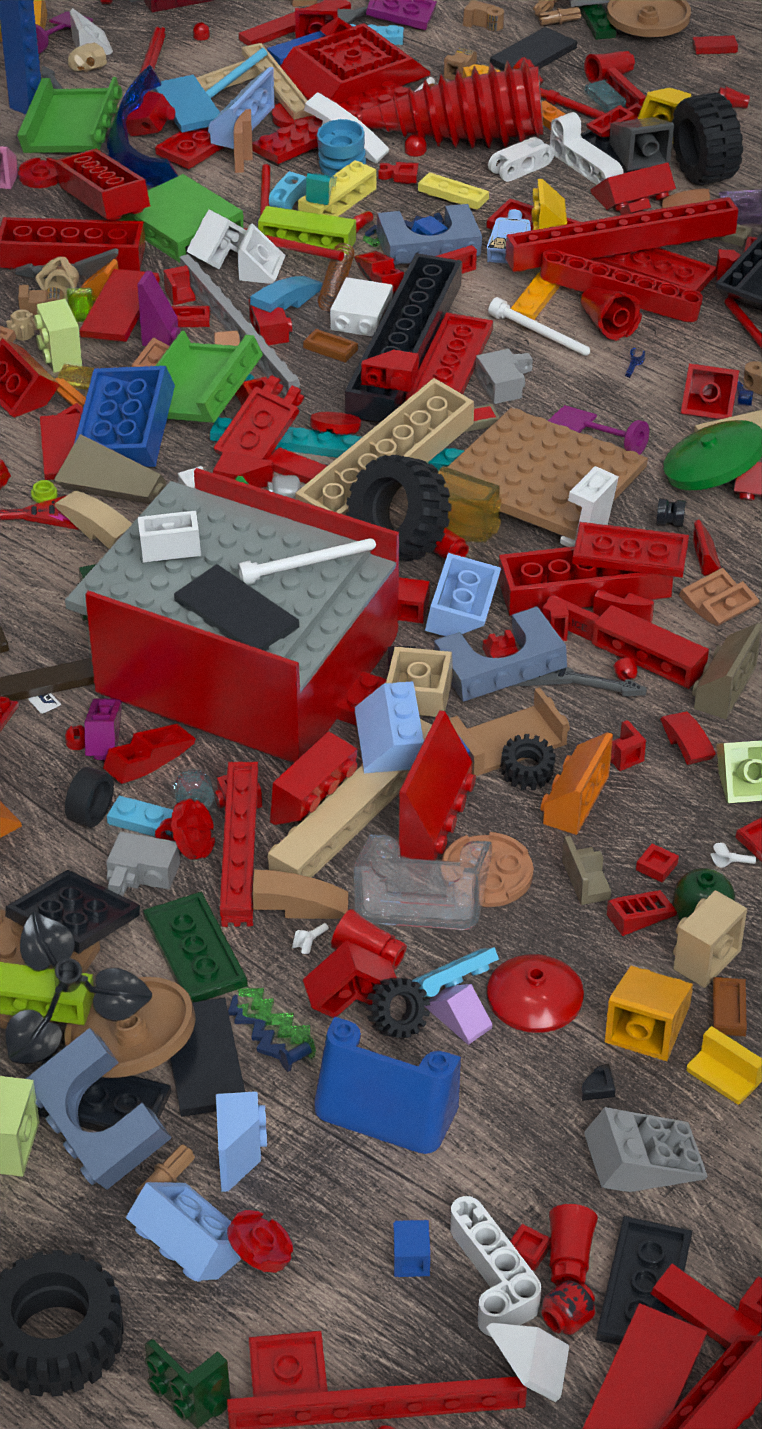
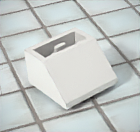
M196 511L138 517L143 562L201 556Z

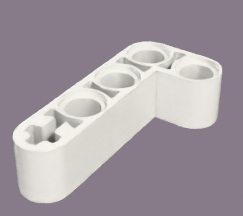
M570 112L552 120L550 146L554 149L555 157L596 185L608 177L623 174L622 166L618 161L581 137V120L575 112Z
M471 1196L457 1198L451 1206L450 1232L491 1287L482 1293L479 1298V1329L485 1335L491 1336L486 1329L490 1323L522 1325L537 1316L540 1310L541 1283L476 1198Z

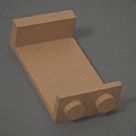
M540 687L536 688L534 692V706L467 729L458 716L449 718L457 734L470 750L472 774L476 776L501 768L503 747L507 745V741L510 738L514 741L517 735L524 739V734H530L529 739H534V736L537 735L540 736L539 742L545 739L548 741L547 747L552 745L555 749L567 745V732L570 730L566 716L559 713L553 700L547 697ZM520 758L517 761L519 762L527 758Z

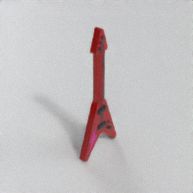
M65 496L27 506L23 509L0 510V520L24 519L80 530L55 507V503Z

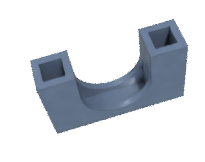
M468 204L445 206L444 225L448 230L433 236L421 235L411 231L406 226L400 211L377 213L376 233L385 255L394 259V265L411 263L415 253L437 256L470 245L477 249V256H481L482 234Z
M538 607L512 615L513 636L522 649L511 656L489 658L479 655L470 647L460 632L434 640L435 650L452 652L453 678L451 685L463 702L567 667L566 644Z
M89 1028L26 1079L34 1081L36 1105L40 1109L45 1107L49 1113L46 1117L48 1124L57 1134L62 1132L66 1138L63 1146L74 1159L79 1158L84 1166L80 1168V1171L91 1185L97 1182L108 1190L172 1137L156 1114L143 1103L138 1105L115 1125L104 1131L86 1132L82 1130L78 1120V1107L83 1094L94 1082L119 1063L103 1039Z

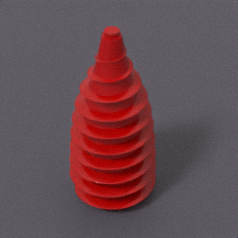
M524 58L519 69H512L507 60L504 71L496 72L490 62L487 73L480 75L474 66L471 76L465 78L462 77L457 68L454 80L447 82L441 74L439 83L431 87L424 80L423 88L414 93L409 87L408 93L396 99L393 96L391 101L358 112V120L368 128L384 129L388 132L391 130L402 132L405 138L408 133L418 134L419 138L423 137L424 139L426 136H432L439 147L443 138L446 137L451 138L455 148H457L461 138L468 139L472 149L477 139H484L490 149L493 139L501 138L504 146L507 148L510 137H517L519 142L526 140L527 136H537L539 138V135H544L538 66L529 67Z

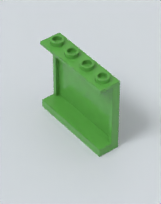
M42 78L17 134L23 153L85 152L95 148L100 150L102 143L105 141L106 132L111 126L112 117L117 111L118 102L122 99V88L118 85L117 78H112L109 88L53 89L50 78Z
M184 174L148 190L150 207L144 208L141 213H127L120 218V221H144L145 241L179 263L180 256L186 255V246L190 245L208 210L244 228V216L241 209Z
M181 331L156 364V366L167 367L175 384L167 419L214 423L263 356L255 336L245 335L238 346L191 343L186 332Z

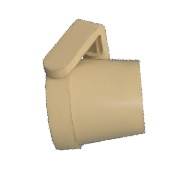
M57 257L42 268V271L37 274L36 280L42 290H47L51 287L61 289L64 293V299L68 300L76 291L79 273L66 257Z

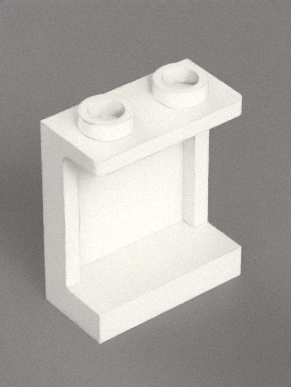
M346 277L330 309L331 330L373 337L384 310H387L393 298V285Z
M594 466L570 491L568 501L582 507L579 524L580 522L608 525L618 476ZM565 536L561 537L560 544L567 547L575 546L576 538L573 540Z

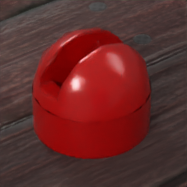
M199 22L194 26V39L202 41L210 37L209 27L205 23Z
M633 658L620 659L613 665L615 675L620 681L625 682L626 679L636 678L638 671Z
M81 725L70 726L66 730L65 742L69 749L81 750L85 748V727ZM74 736H80V738L74 739Z

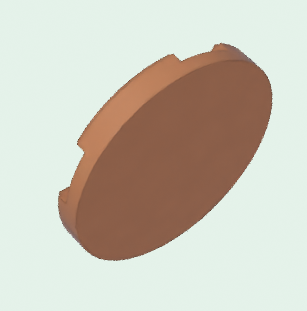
M490 832L489 835L472 837L465 835L454 841L446 849L442 857L441 876L445 887L456 898L471 905L497 907L514 902L527 892L533 880L534 868L528 850L519 841L504 834Z

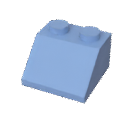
M257 1092L216 1094L221 1192L229 1191L261 1161L260 1147H267L265 1105H258Z

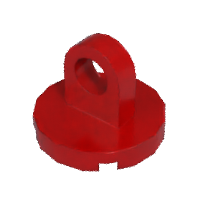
M192 799L182 800L175 805L172 818L165 819L160 823L155 831V838L175 841L181 853L190 860L206 858L212 852L215 844V837L211 838L210 831L214 829V823L208 809L199 800L193 801ZM165 831H171L174 838L169 837Z

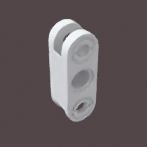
M532 137L494 153L489 160L488 168L492 173H499L501 179L509 182L549 165L554 158V149L550 145L544 144L541 139Z

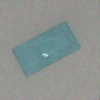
M601 80L585 85V92L607 112L619 105L622 107L626 106V99L606 81Z

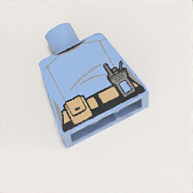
M513 209L508 212V218L499 217L496 219L487 245V262L508 263L505 259L506 235L531 231L530 221L522 219L521 211Z

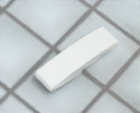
M317 92L305 103L304 111L323 120L322 125L338 119H348L359 123L365 132L364 149L366 151L365 158L377 164L389 152V148L368 127L322 94Z

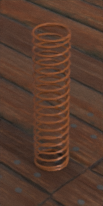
M346 243L337 244L334 250L348 252L350 256L346 253L344 254L349 259L345 256L344 258L347 260L343 259L340 262L330 259L318 297L319 307L327 312H330V309L324 307L321 302L329 307H332V305L325 304L322 299L331 304L334 302L325 300L323 295L325 298L335 301V299H330L326 295L334 298L337 297L333 294L338 295L340 287H342L346 277H348L355 255L353 247ZM338 248H347V249H349V250L351 251V253H350L349 251L345 250V249H339V250H337V249H338Z

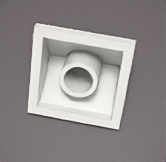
M72 8L70 11L71 30L76 48L95 42L103 47L106 55L111 54L113 50L105 32Z
M254 224L249 225L238 250L239 280L272 284L277 278L286 255Z
M490 1323L486 1329L522 1384L554 1402L559 1400L562 1394L569 1345L539 1327Z

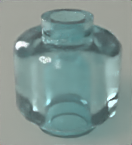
M195 769L187 770L181 773L175 780L174 794L177 803L186 799L199 800L207 809L210 808L214 801V790L211 779L205 772Z

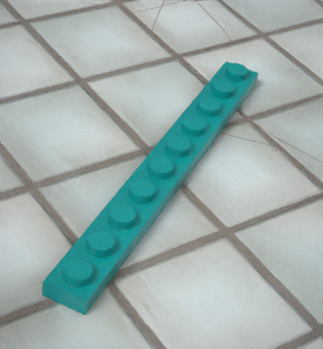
M218 417L210 431V440L218 441L233 419ZM289 427L275 449L277 450L280 447L291 452L338 458L362 437L352 434H335L329 431L320 432L305 428ZM444 448L427 464H432L437 468L438 472H443L464 450Z

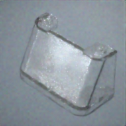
M370 834L354 864L356 912L373 924L469 930L475 927L479 921L492 856L491 842H468L461 850L460 862L403 859L400 854V846L394 838L387 835Z

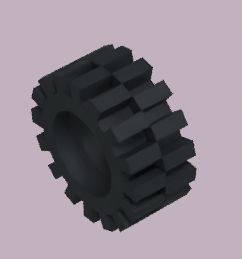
M524 734V739L517 735L514 741L510 738L507 741V745L503 747L500 772L501 775H505L504 780L506 782L512 780L511 786L515 788L520 784L521 790H526V786H530L531 790H536L537 784L542 788L545 786V782L549 783L551 780L556 758L555 753H553L554 748L552 745L547 747L548 741L545 739L539 742L540 736L537 735L534 736V739H529L530 734ZM520 758H531L538 762V765L532 767L524 766L517 760Z
M390 978L381 980L382 985L376 984L372 988L376 993H369L367 999L372 1000V1005L366 1004V1010L372 1011V1014L368 1015L367 1018L368 1021L375 1022L372 1025L374 1030L380 1031L379 1034L397 1038L411 1037V1034H418L420 1032L418 1026L425 1027L427 1023L422 1019L423 1016L429 1017L430 1011L424 1010L425 1006L430 1005L429 999L422 998L427 995L425 989H419L421 985L418 982H412L411 979ZM401 995L406 1002V1012L404 1017L397 1021L391 1016L390 1004L395 996Z

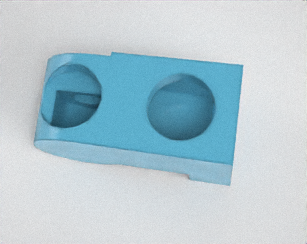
M289 171L271 191L269 205L271 207L291 210L294 203L306 195L307 177Z

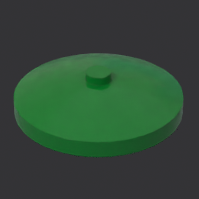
M731 420L709 425L688 435L670 450L664 460L663 469L667 480L678 489L702 490L722 485L741 476L751 469L762 457V429L750 421Z

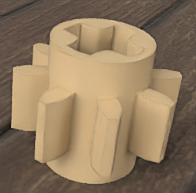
M27 310L13 312L10 315L11 320L6 321L7 328L15 331L17 340H28L35 335L34 330H37L33 313Z

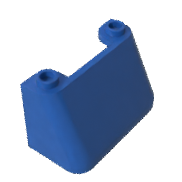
M334 1017L326 1035L314 1100L315 1113L319 1119L418 1153L427 1154L436 1151L442 1144L459 1108L461 1057L443 1051H433L422 1059L419 1066H415L358 1047L361 1039L359 1027L351 1021Z

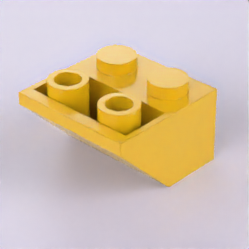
M538 179L537 188H533V230L567 225L565 199L546 181Z

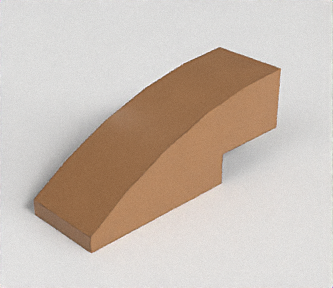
M254 869L253 910H285V918L341 919L348 911V891L333 884L295 873Z

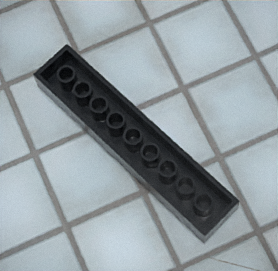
M415 253L345 390L346 414L357 416L360 419L381 422L405 402L407 391L361 385V363L363 360L392 350L419 353V370L446 312H449L461 287L462 261Z

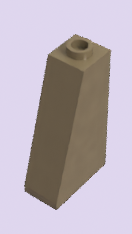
M81 434L54 479L62 488L147 504H150L166 486V480L161 474Z

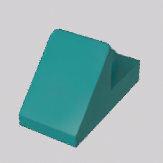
M307 173L306 200L308 202L328 205L332 187H336L337 177Z

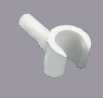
M716 843L713 846L716 853L710 854L714 863L721 868L729 865L731 862L751 864L756 862V856L730 853L724 843Z
M324 923L309 932L297 930L292 948L301 947V953H310L313 940L329 929L328 925Z

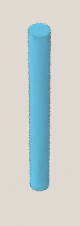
M261 48L209 88L206 93L210 99L267 56V51Z

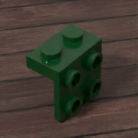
M150 1339L145 1343V1363L149 1373L148 1384L158 1397L164 1395L171 1402L174 1412L181 1420L186 1421L188 1419L198 1429L213 1416L217 1417L227 1409V1399H231L228 1361L218 1351L191 1373H187L155 1340Z

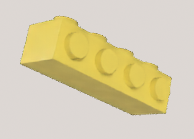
M354 160L333 175L337 177L336 187H332L328 205L308 202L305 195L298 200V210L338 217L376 190V169Z

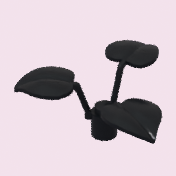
M34 911L26 921L21 934V957L24 963L34 971H44L52 965L53 969H55L54 982L56 988L44 1018L35 1010H24L18 1012L10 1019L5 1033L8 1058L14 1063L33 1064L47 1059L58 1049L62 1031L59 1026L49 1021L53 1016L62 992H73L78 989L80 984H83L90 993L95 994L93 998L95 1011L102 1018L109 1021H122L133 1016L152 999V992L141 979L119 968H107L100 971L96 976V987L92 986L88 981V977L82 975L80 963L70 958L75 946L74 937L70 930L61 923Z

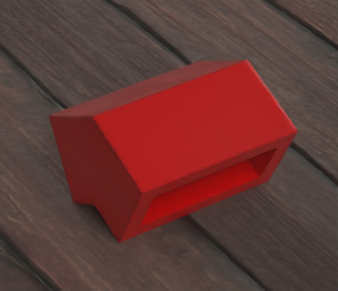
M718 249L716 282L741 256L734 250Z
M550 598L542 607V613L561 639L567 641L569 621L567 604Z

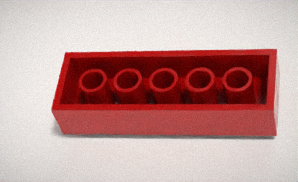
M97 148L54 160L60 187L107 220H118L124 214L141 213L144 208L150 207L145 179Z
M3 217L0 226V268L16 269L32 263L33 266L46 265L57 257H66L70 264H75L83 259L117 248L119 252L115 259L118 262V269L141 270L145 250L144 221Z
M574 547L499 555L501 571L498 581L509 616L534 607H538L542 612V607L547 603V599L552 594L581 608L594 605V596L598 590L623 599L628 593L649 600L670 598L672 596V576L572 564Z

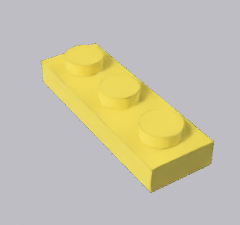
M430 172L418 183V191L452 203L468 204L470 209L478 210L489 200V191Z

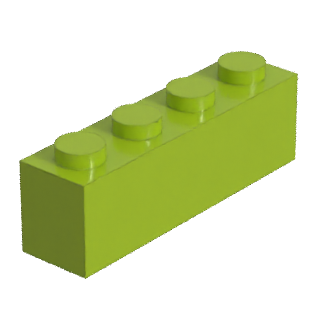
M266 206L258 220V229L264 235L334 250V247L340 243H346L353 247L356 241V219ZM338 248V249H337V250H339V249H345V250H347V251L350 252V250L347 249V248Z
M0 962V1014L14 1016L20 1011L35 1010L44 1018L55 993V969L47 968L44 971H34L27 965ZM82 973L83 976L88 977L89 983L94 986L93 974ZM80 984L78 989L73 992H62L50 1021L85 1025L93 1003L94 993H90L83 984Z

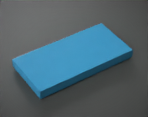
M194 75L152 83L153 91L163 94L170 105L174 107L176 115L173 121L182 133L209 127L210 122L220 114Z

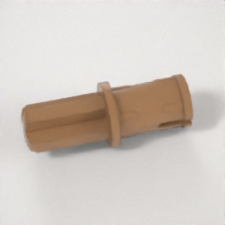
M539 0L533 7L535 15L539 16L540 12L552 10L554 4L559 0Z
M579 7L557 8L555 11L539 13L540 26L556 23L562 25V22L581 18Z
M179 1145L162 1164L158 1163L155 1165V1171L135 1190L136 1195L139 1196L146 1182L177 1183L176 1178L194 1160L193 1151L185 1145Z

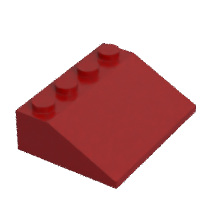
M439 710L399 791V856L433 865L438 854L444 853L448 832H454L457 823V813L463 812L467 799L466 794L473 791L476 781V775L472 774V760L448 715L442 710Z

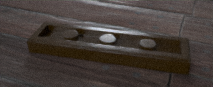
M92 658L0 677V697H7L10 701H17L95 684Z

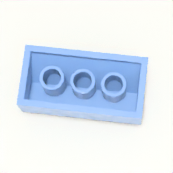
M267 68L253 79L210 122L208 132L211 144L234 149V126L242 112L246 109H251V126L253 130L275 107L274 68Z

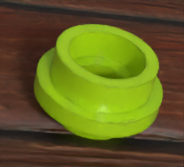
M48 480L36 482L31 490L32 499L38 503L55 499L58 496L57 488Z

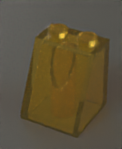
M442 466L438 474H442L446 481L444 487L449 488L451 496L448 498V503H451V512H448L450 522L446 528L465 541L486 543L492 534L498 532L501 524V519H499V509L502 503V499L499 497L500 486Z

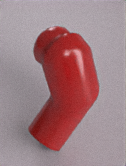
M370 211L361 213L353 218L356 219V233L366 224L373 221V214Z

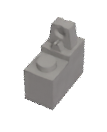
M510 349L476 355V377L494 404L522 398L523 387H525V377L523 374L532 371L533 359L529 353L512 354Z
M120 831L106 862V877L109 883V890L124 896L128 887L138 888L140 884L170 889L180 865V852L176 842Z

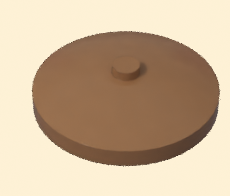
M610 0L607 6V18L615 28L625 33L642 37H662L678 33L688 26L691 17V7L686 0Z
M138 977L152 992V999L128 1019L109 1021L102 1018L95 1011L92 1003L85 1025L67 1023L64 1033L65 1045H69L87 1029L91 1028L103 1039L119 1062L102 1077H127L153 1069L174 1056L186 1044L193 1032L196 1020L195 1010L189 994L183 987L164 978Z

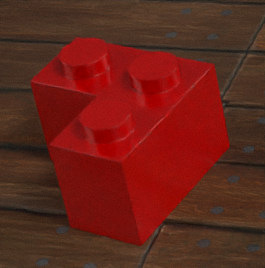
M346 940L303 978V982L312 1009L334 1018L356 999L372 1005V1000L367 999L369 993H376L372 988L376 984L382 985L381 980L397 977L391 961Z

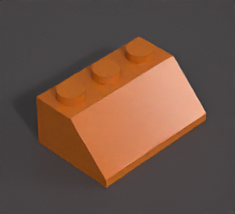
M607 732L577 745L572 756L567 755L563 764V772L561 775L557 774L555 776L551 793H546L541 803L540 810L544 811V825L575 835L578 834L609 778L613 734Z

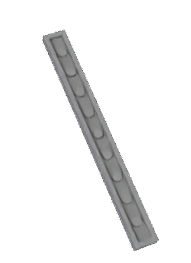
M189 254L180 256V266L187 265L189 269L191 289L206 306H210V311L227 331H238L240 342L245 335L255 336L263 353V356L256 365L268 378L273 375L281 380L279 384L284 386L281 394L285 397L292 385L300 388L297 375L293 374L288 369L286 363L279 359L275 350L266 344L264 338L261 335L259 336L254 330L253 325L245 320L241 311L237 310L232 305L231 300L224 296L220 287L211 281L210 276L204 273L199 263L195 262Z

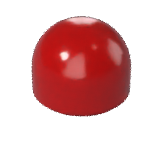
M418 134L410 135L405 141V153L413 157L424 155L427 151L426 140L423 137L419 138Z

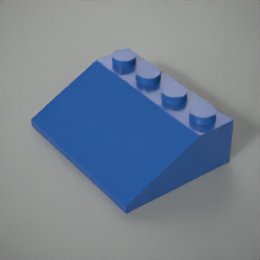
M167 367L94 368L75 442L81 434L145 467H156L175 388Z

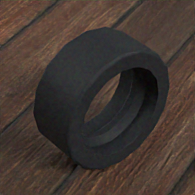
M91 767L82 768L73 778L67 791L65 800L67 819L90 828L97 826L105 817L112 801L114 792L112 776Z

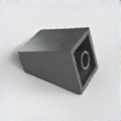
M655 117L611 123L609 143L627 171L667 162L670 165L674 124L673 122Z

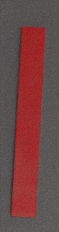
M516 1376L227 1399L229 1429H265L517 1409L526 1407L527 1387Z

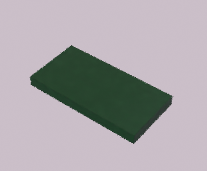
M202 891L143 910L144 919L175 982L186 990L192 1002L205 1001L248 986L247 977Z

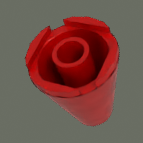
M590 287L582 294V307L600 332L608 339L617 341L624 336L629 337L638 328L642 319L639 307L641 304L634 295L597 287Z

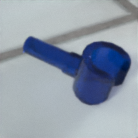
M636 348L631 349V362L625 373L627 378L631 377L637 365L645 361V351H643L640 357H635Z
M738 381V405L752 406L753 391L745 390L742 383Z

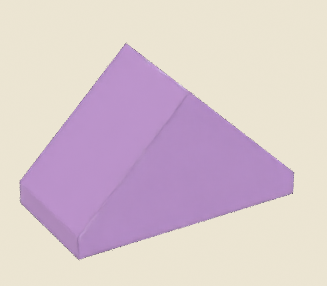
M472 984L455 985L445 988L430 998V1005L425 1006L468 1045L492 1029V1022Z

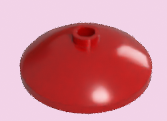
M527 954L511 958L494 970L488 981L487 999L493 1013L508 1026L525 1032L544 1033L560 1029L576 1018L583 1005L584 989L580 977L563 961L546 955Z

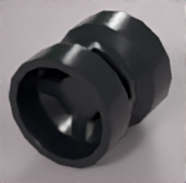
M659 498L656 524L665 525L666 523H672L676 527H683L686 501L677 500L676 502H669L668 499Z

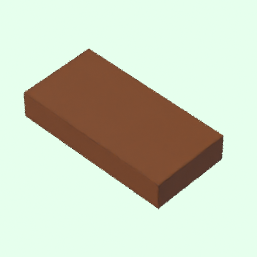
M315 329L303 341V348L346 363L358 351V343Z
M713 977V1027L725 1035L746 1036V979Z

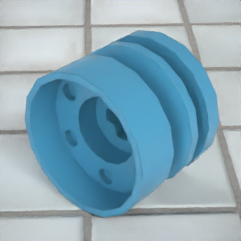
M348 119L329 121L318 129L319 167L322 173L333 176L354 160L366 165V151L364 149L365 132L359 123Z

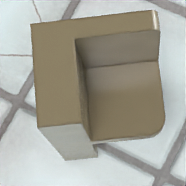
M571 836L564 837L562 862L580 904L585 905L610 900L611 889L602 871V853L600 851L594 852L592 847L576 850Z

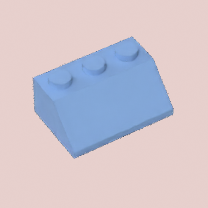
M448 553L430 607L425 631L449 636L458 632L464 634L484 626L501 567Z
M413 681L384 683L355 706L364 773L410 770L424 742Z
M146 1182L126 1216V1219L136 1226L135 1231L140 1236L152 1240L160 1247L159 1252L164 1257L176 1261L184 1268L183 1273L194 1281L217 1280L241 1260L228 1240L227 1227L231 1221L186 1183Z

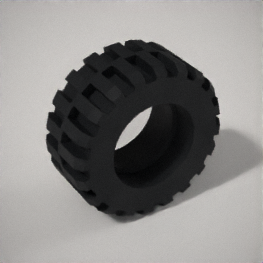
M716 92L683 99L676 106L673 113L674 119L672 120L674 124L673 149L676 152L675 157L680 164L681 171L685 173V177L690 182L697 185L732 178L742 163L743 136L740 131V121L736 117L737 113L732 108L731 102L725 96Z
M392 454L391 456L384 455L376 460H372L365 466L366 470L361 469L357 474V481L353 482L349 489L352 492L350 498L347 497L346 505L349 506V512H346V516L399 532V561L407 562L425 557L426 552L431 553L437 547V541L441 542L445 535L443 532L444 528L448 527L450 522L448 512H451V503H448V498L451 496L449 488L444 487V484H446L442 474H438L437 468L432 464H427L426 461ZM403 486L408 499L407 513L400 527L394 530L390 521V505L395 493Z
M53 1250V1254L43 1255V1251L33 1253V1258L24 1260L22 1257L12 1263V1269L8 1270L5 1268L0 1272V1378L6 1382L10 1380L11 1387L23 1392L25 1388L29 1389L30 1395L43 1396V1392H49L52 1397L63 1396L62 1391L70 1389L75 1393L84 1389V1383L90 1381L93 1384L102 1377L101 1370H109L116 1361L115 1354H118L121 1350L124 1326L119 1291L115 1287L114 1279L110 1273L105 1270L102 1271V1265L93 1259L86 1262L85 1255L72 1252L71 1255H65L64 1250ZM48 1308H70L85 1317L77 1328L57 1338H36L21 1330L23 1324L31 1316Z

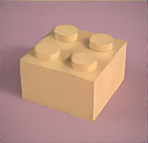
M395 647L386 683L413 681L419 715L436 717L439 710L446 711L453 678L452 652Z
M716 890L707 899H701L694 912L688 918H682L676 928L678 937L677 944L673 950V955H675L674 970L706 988L713 980V977H716L741 951L747 908Z

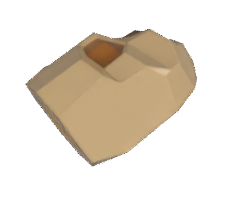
M95 42L75 48L68 57L69 67L76 72L100 69L107 64L103 47Z

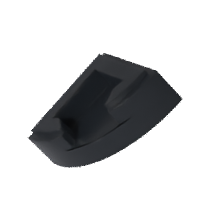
M609 1064L596 1067L594 1072L584 1080L582 1101L615 1097L616 1089Z

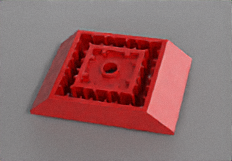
M365 23L295 46L280 65L307 100L311 99L318 92L337 104L346 101L349 97L358 96L367 89L376 88L385 81H393L400 86H404L405 84L430 76L429 70Z

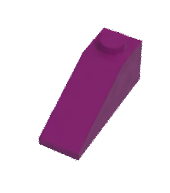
M147 270L138 282L142 346H147L152 338L171 346L181 332V329L178 328V318L152 271Z
M93 699L84 721L86 756H93L96 760H105L108 749L118 746L122 711L121 700Z

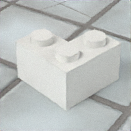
M208 210L186 252L220 269L230 249L238 253L247 230L223 216Z

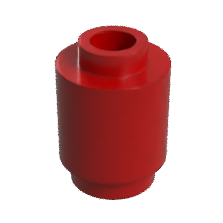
M445 527L443 531L445 535L441 542H436L437 547L433 552L445 560L448 553L466 557L469 546L465 540Z

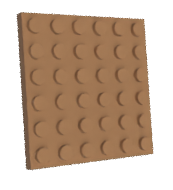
M510 408L440 474H442L446 481L444 487H448L451 493L575 540L582 507L568 501L570 491L596 466L619 477L614 501L647 467L648 458L634 451H626L615 446L613 443L603 442L588 434H582L566 426L554 424L542 417L527 414L520 409Z

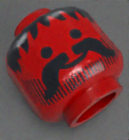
M572 1280L563 1281L545 1295L542 1301V1318L546 1325L557 1334H575L594 1318L595 1305L593 1302L595 1301V1296L592 1290L585 1284H578Z

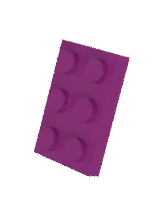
M370 0L366 15L373 16L376 19L392 21L395 24H404L415 29L426 30L436 9L437 1Z

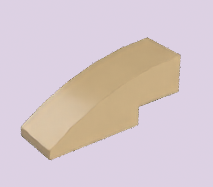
M73 491L55 503V507L91 541L97 537L109 549L132 525L130 521L109 505L82 492Z

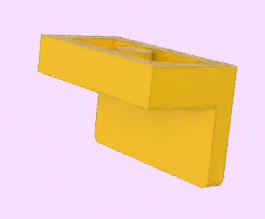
M711 1026L703 1035L701 1051L687 1064L686 1071L734 1103L741 1104L762 1082V1058Z

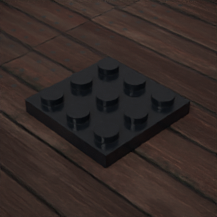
M66 870L7 905L5 917L23 927L34 911L57 921L70 930L75 942L73 952L79 954L140 915V905L70 870Z

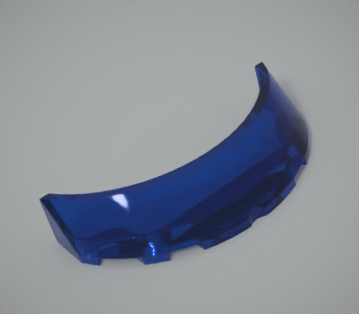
M151 65L136 77L123 96L109 130L107 149L109 150V157L144 178L149 187H156L178 177V173L168 159L149 157L135 150L129 144L126 127L127 116L141 106L143 96L148 91L162 85L161 80Z

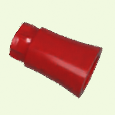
M629 51L589 54L584 63L586 77L592 84H598L607 80V70L613 67L624 75L634 69L635 58Z
M354 909L348 910L341 918L331 940L332 949L336 950L347 940L391 961L394 970L401 964L407 950L405 943L395 939L394 935L369 922Z
M558 1205L549 1212L551 1282L556 1287L566 1280L585 1284L598 1216L592 1209L582 1205Z

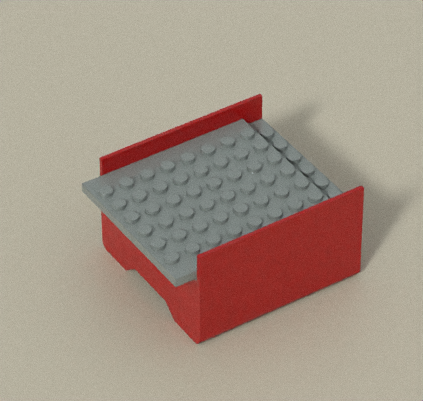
M196 468L194 470L195 488L170 481L139 517L196 511L201 556L143 562L137 518L65 599L66 609L88 616L96 693L121 700L123 703L295 763L329 731L337 719L357 726L355 706L387 682V679L370 673L387 652L388 647L392 645L398 633L399 532ZM369 538L374 539L376 542V546L372 550L260 576L259 580H255V584L249 585L299 619V628L284 639L281 638L270 645L267 651L225 637L220 633L219 629L211 627L203 621V618L192 611H188L174 600L175 592L216 564L240 579L238 563L251 561V563L256 562L258 565Z

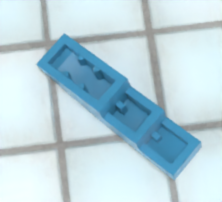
M294 276L278 280L250 296V305L270 313L277 307L283 308V310L289 306L299 308L321 290L323 283L306 276Z

